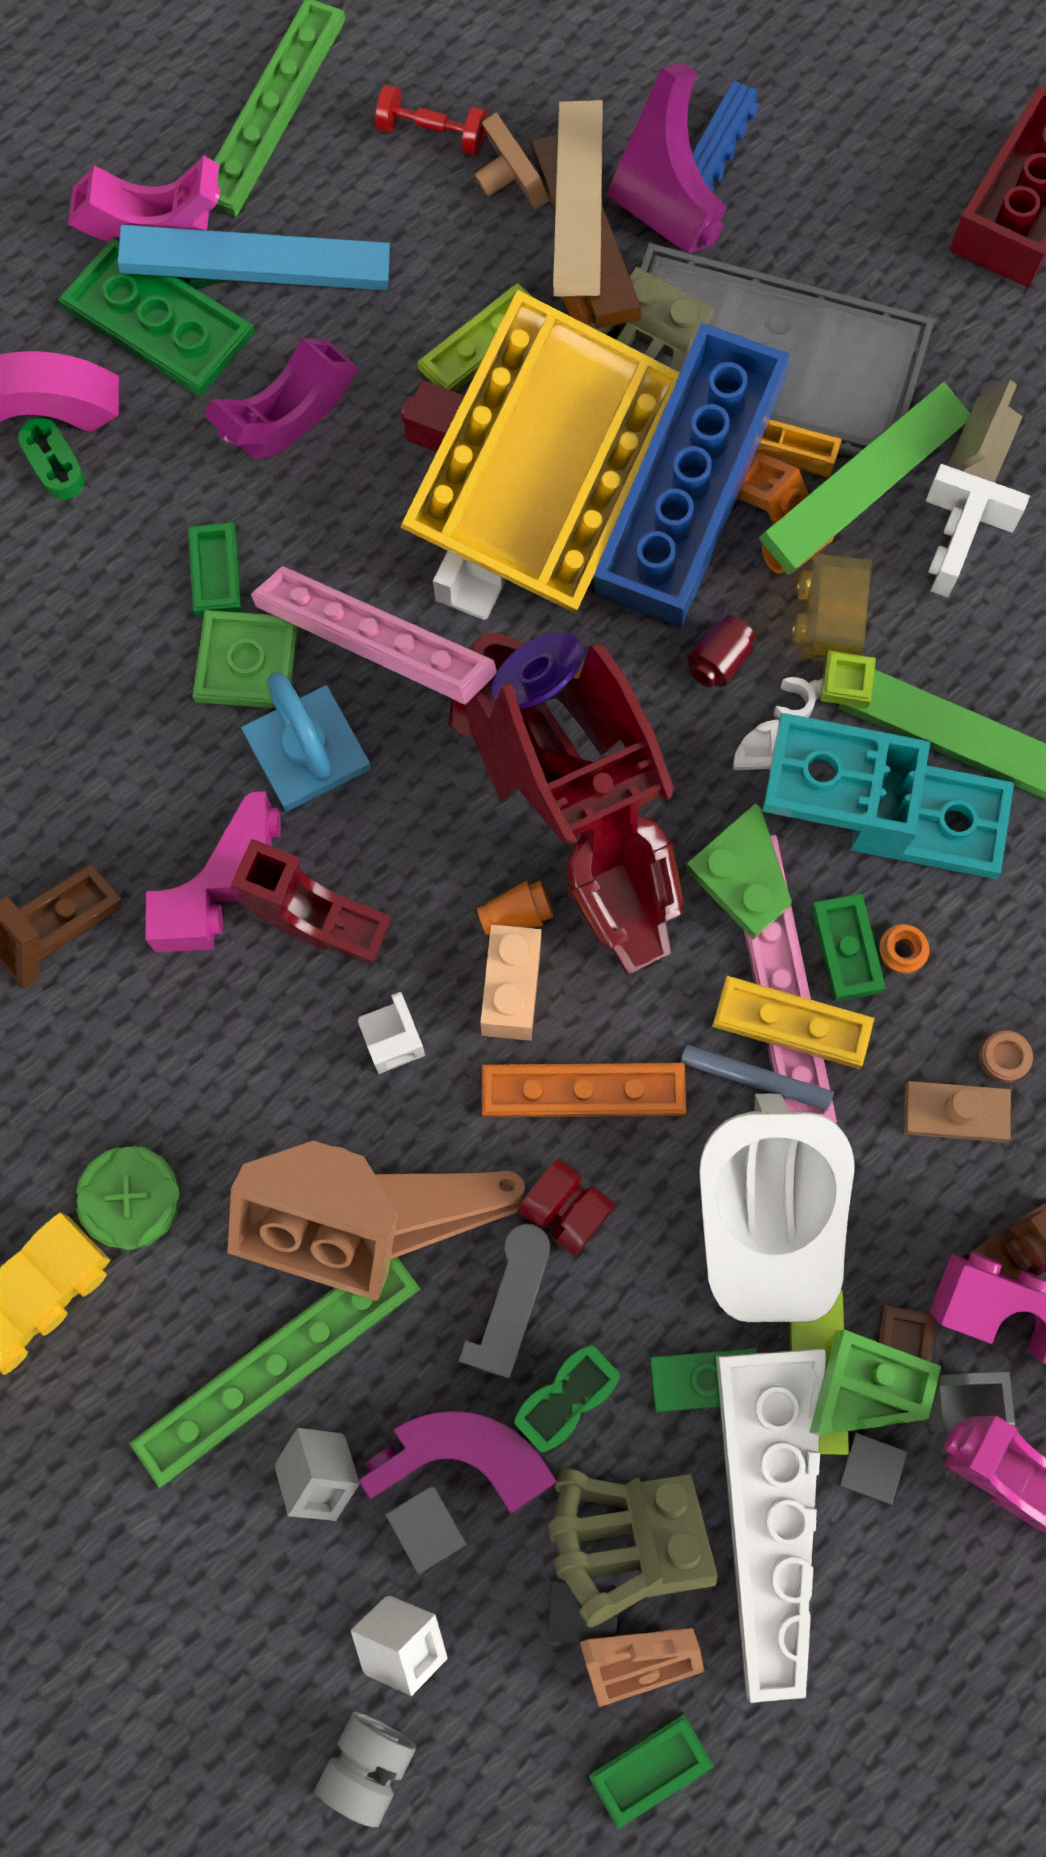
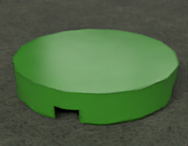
M118 1147L107 1150L89 1163L79 1179L76 1192L78 1195V1208L76 1209L79 1221L88 1234L110 1248L134 1250L148 1246L169 1230L178 1215L181 1198L178 1178L163 1157L145 1147Z

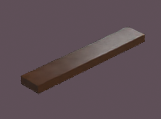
M558 135L533 139L531 144L535 163L554 215H556ZM603 207L601 208L600 295L584 296L596 329L641 320L639 300Z

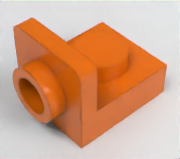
M757 452L737 499L767 511L774 525L803 501L809 493L797 467Z

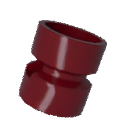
M558 1158L536 1182L517 1211L541 1229L550 1227L553 1230L552 1240L575 1258L612 1212L616 1203L595 1186L582 1187V1176Z

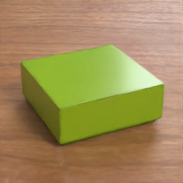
M828 650L824 663L820 701L868 708L872 696L876 658Z

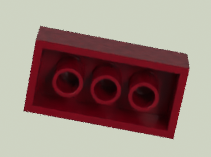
M1041 85L1038 86L963 212L949 251L1027 288L1032 284L1046 259V87Z

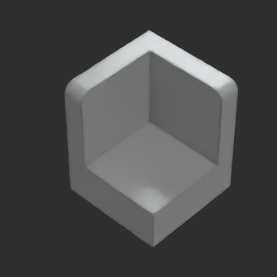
M297 1428L275 1464L288 1516L336 1521L360 1484L346 1438L341 1433Z

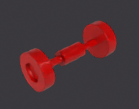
M385 84L377 102L375 126L377 131L392 134L398 117L413 120L415 126L441 133H445L447 129L463 133V153L478 156L486 134L482 122L488 118V114L485 109L472 107L468 113L466 123L463 124L449 120L447 114L418 107L417 111L401 108L400 88Z

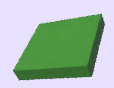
M205 610L193 690L194 701L196 703L276 708L267 687V678L271 673L280 672L286 676L292 685L299 627L275 615Z

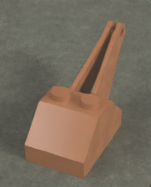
M311 1141L243 1164L231 1187L227 1253L378 1301L388 1277L390 1259L516 1213L522 1203L525 1183L518 1174L511 1171L446 1174H374L364 1156L349 1152L342 1147Z

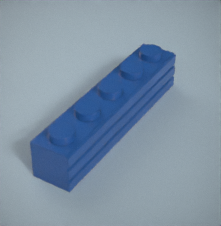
M737 81L732 82L692 154L700 175L712 192L714 190V181H720L726 167L724 163L726 160L731 161L737 148L735 143L738 139L742 141L748 129V120H754L759 109V104L756 103L758 91L744 84L741 85Z

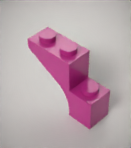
M265 791L252 792L244 797L206 866L195 878L172 889L146 892L145 940L154 952L214 949V934H222L223 931L222 908L220 904L214 905V902L238 901L232 894L231 884L251 838L272 846V837H280L281 835L279 808H272Z

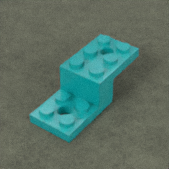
M781 713L762 812L852 829L854 833L851 851L997 879L1002 870L1014 782L928 766L930 741ZM816 761L825 762L833 768L835 777L828 782H819L811 777L808 766ZM949 811L961 812L969 822V829L963 832L951 830L944 820V814Z

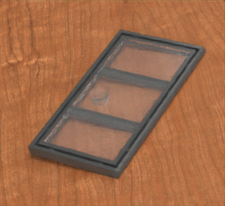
M648 244L641 269L714 307V315L709 323L710 326L790 354L787 379L771 415V420L840 438L842 440L837 454L854 458L908 412L934 325V318L667 247ZM635 339L631 345V348L645 354L649 345L638 339ZM663 353L658 362L671 368L673 358Z

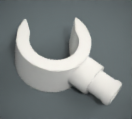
M798 677L783 679L781 689L799 694L805 701V707L800 710H790L786 707L776 706L773 716L777 720L780 719L781 713L809 718L816 700L820 699L822 679H815L809 683Z

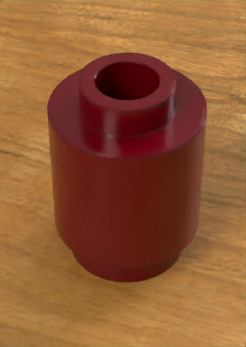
M726 615L722 621H715L687 657L692 677L706 687H713V685L718 687L725 686L752 652V643L755 640L753 630L744 621L732 615Z

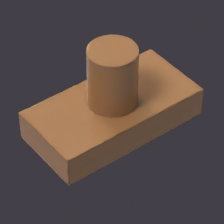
M497 112L482 122L492 147L499 156L474 174L486 196L489 198L515 180L534 209L549 202L540 176Z
M908 1081L905 1084L904 1134L1008 1142L1011 1136V1089Z

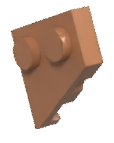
M693 1628L588 1639L580 1642L599 1707L704 1672L701 1651Z

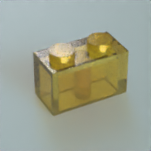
M815 553L809 571L801 570L797 599L805 600L804 614L797 613L793 631V642H801L799 659L825 662L828 650L861 655L865 641L872 560Z

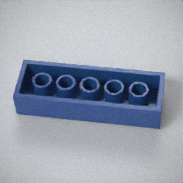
M701 323L593 575L596 596L677 627H683L786 382L790 360L789 353Z

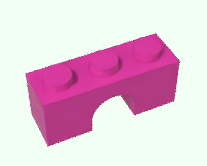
M971 1252L969 1259L951 1253L929 1313L942 1326L992 1344L1001 1322L1006 1317L1016 1312H1030L1034 1318V1332L1027 1349L1042 1363L1046 1364V1279L1021 1270L1018 1278L1000 1272L1002 1267L1000 1262L976 1252Z

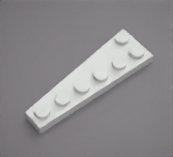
M821 1348L716 1356L746 1697L750 1703L806 1698L811 1617L809 1613V1600L812 1596L813 1566L811 1565L813 1531H816L817 1509H815L816 1475H819L820 1453L818 1452L819 1435L809 1433L825 1374L826 1355L825 1349Z

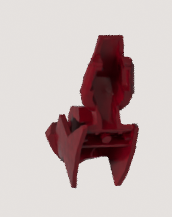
M496 632L484 634L477 638L468 649L494 660L496 670L498 671L505 660L526 643ZM601 643L589 647L581 672L578 670L555 697L551 698H556L565 706L601 756L611 752L621 742L626 747L596 762L582 759L578 755L572 742L544 701L532 707L520 709L512 682L500 687L496 700L492 694L494 677L466 705L451 698L448 725L463 737L469 734L473 736L486 771L501 802L512 797L519 790L562 843L574 844L567 860L568 881L570 884L568 890L599 943H604L607 950H613L626 976L671 954L665 922L682 914V906L684 905L673 844L667 840L665 833L656 822L640 816L638 813L643 804L659 796L665 800L671 798L674 788L655 733L624 673ZM580 834V839L577 841L575 836Z

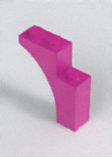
M998 1416L968 1417L965 1423L959 1420L952 1428L945 1442L944 1450L949 1452V1455L943 1466L991 1494L989 1500L1046 1534V1458L1021 1437L1016 1427Z

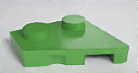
M756 803L686 865L685 870L753 940L786 912L792 904L762 810Z
M847 1330L835 1331L809 1433L814 1435H830L838 1432L929 1419L941 1366Z

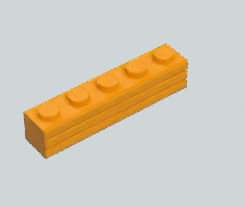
M770 419L756 453L760 452L797 467L799 470L830 478L842 439Z

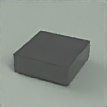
M853 1433L849 1444V1455L845 1457L837 1485L892 1505L908 1452L864 1435Z

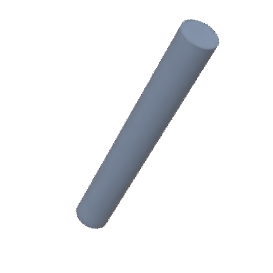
M691 1045L685 1047L681 1063H685L687 1066L773 1094H781L782 1097L828 1111L832 1102L834 1091Z

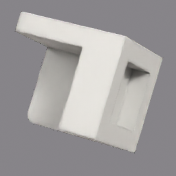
M447 551L433 580L435 601L485 620L492 611L505 583V579Z
M401 992L392 995L394 1004L363 1015L358 1019L378 1074L425 1056L423 1045Z
M387 1596L351 1629L363 1672L367 1676L410 1696L448 1659L435 1614L392 1596Z

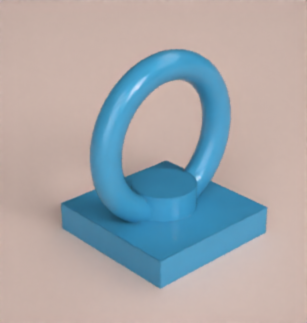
M274 672L268 676L267 687L277 710L242 726L241 729L285 812L371 770L370 762L327 685L299 698L284 674Z

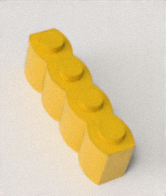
M58 1213L32 1236L21 1251L0 1267V1372L3 1375L11 1372L25 1359L28 1351L24 1347L36 1334L40 1332L43 1336L47 1335L66 1318L68 1313L64 1307L67 1306L73 1297L78 1293L82 1297L90 1294L103 1282L107 1275L103 1269L111 1260L65 1214Z

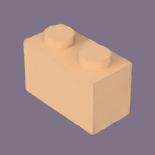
M491 925L480 1023L482 1036L532 1041L542 929Z

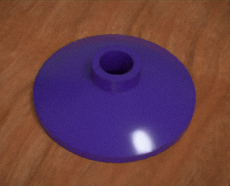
M552 632L539 636L518 648L505 660L493 679L492 694L494 699L496 700L500 687L509 682L513 684L520 709L532 707L555 697L573 678L581 665L584 651L578 638L568 632Z

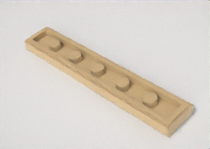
M603 100L559 102L553 276L554 296L600 295Z

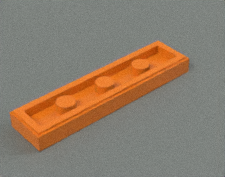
M685 1063L482 1065V1118L686 1115Z

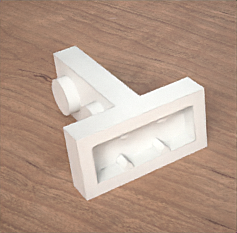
M940 464L926 502L952 511L943 532L951 536L947 548L938 546L928 572L936 575L931 592L949 597L959 577L980 521L1013 533L1025 511L1030 495Z

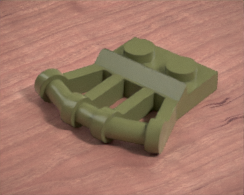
M635 267L630 275V280L641 306V320L596 329L594 322L588 326L605 335L617 328L622 331L617 341L631 347L634 340L638 339L649 345L645 355L658 361L664 353L673 358L671 368L681 372L701 323L709 325L713 319L714 307Z
M572 1469L561 1470L558 1473L555 1489L559 1496L554 1519L548 1524L550 1540L557 1544L559 1554L554 1563L557 1577L566 1581L582 1606L579 1613L588 1627H595L645 1597L716 1586L717 1571L692 1474L643 1482L638 1477L622 1485L591 1479L582 1472ZM580 1500L625 1509V1511L585 1518L576 1517ZM631 1534L633 1547L591 1554L580 1551L579 1542ZM639 1570L638 1576L609 1593H600L591 1580V1577Z

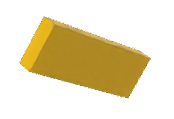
M727 976L712 1027L860 1069L863 1066L875 1018Z

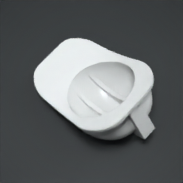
M755 1094V1111L736 1115L719 1125L707 1140L701 1155L699 1171L708 1281L719 1305L728 1315L737 1320L745 1322H807L817 1320L825 1315L834 1305L843 1283L847 1222L854 1176L852 1149L841 1128L829 1118L811 1112L788 1111L781 1094Z

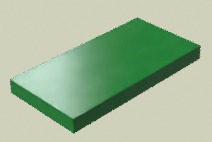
M113 237L58 298L61 308L201 397L255 334L254 325L178 277L120 273L118 268L119 240Z

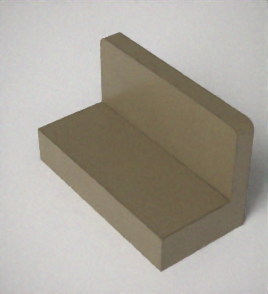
M1008 379L977 398L947 466L995 482L1023 418L1008 406L1017 387L1016 383Z

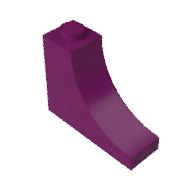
M680 63L661 67L606 196L685 253H692L710 247L715 243L723 229V223L720 221L728 206L720 201L706 185L693 159L688 137L687 118L689 98L697 72L686 64Z

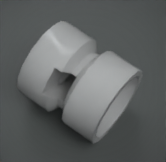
M353 1712L337 1743L342 1754L340 1757L330 1758L314 1792L325 1804L347 1818L366 1826L379 1827L394 1795L390 1782L402 1779L417 1746L405 1735L381 1721L361 1712Z

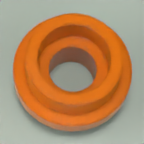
M900 924L889 928L883 934L879 941L878 952L881 961L888 969L899 974H910L919 970L927 961L929 943L926 936L918 928ZM903 942L909 945L912 952L911 956L903 958L897 955L895 944Z

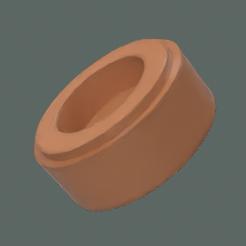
M999 1031L992 1034L984 1041L979 1051V1063L984 1073L991 1079L1001 1083H1011L1020 1079L1030 1070L1033 1062V1052L1030 1044L1023 1036L1013 1031Z

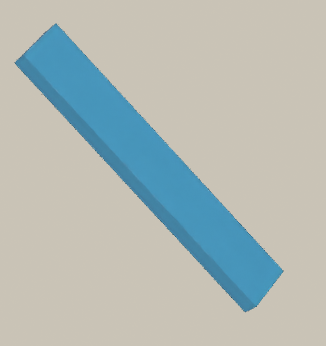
M121 225L118 268L120 273L388 290L390 243Z

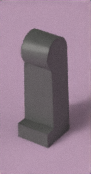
M530 1224L517 1226L509 1232L504 1247L508 1263L482 1343L478 1345L465 1340L459 1362L509 1380L511 1379L550 1253L548 1236L541 1228Z

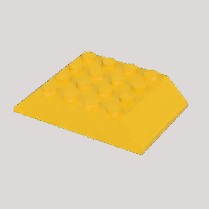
M517 290L401 524V528L576 613L596 571L680 372Z

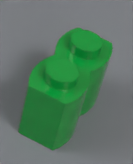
M593 1345L585 1347L565 1361L552 1385L539 1389L524 1402L514 1424L540 1452L549 1451L569 1437L576 1427L581 1413L597 1407L607 1399L614 1390L620 1373Z

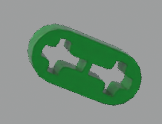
M36 418L25 423L19 431L18 440L46 492L58 500L74 498L83 489L85 477L77 459L58 427L52 421L45 418ZM41 435L47 440L51 451L45 454L35 441V438ZM60 464L64 473L68 475L69 480L61 483L56 478L52 467Z

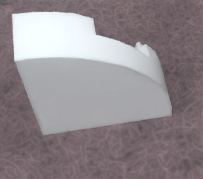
M779 720L761 723L743 738L735 752L733 770L770 769Z

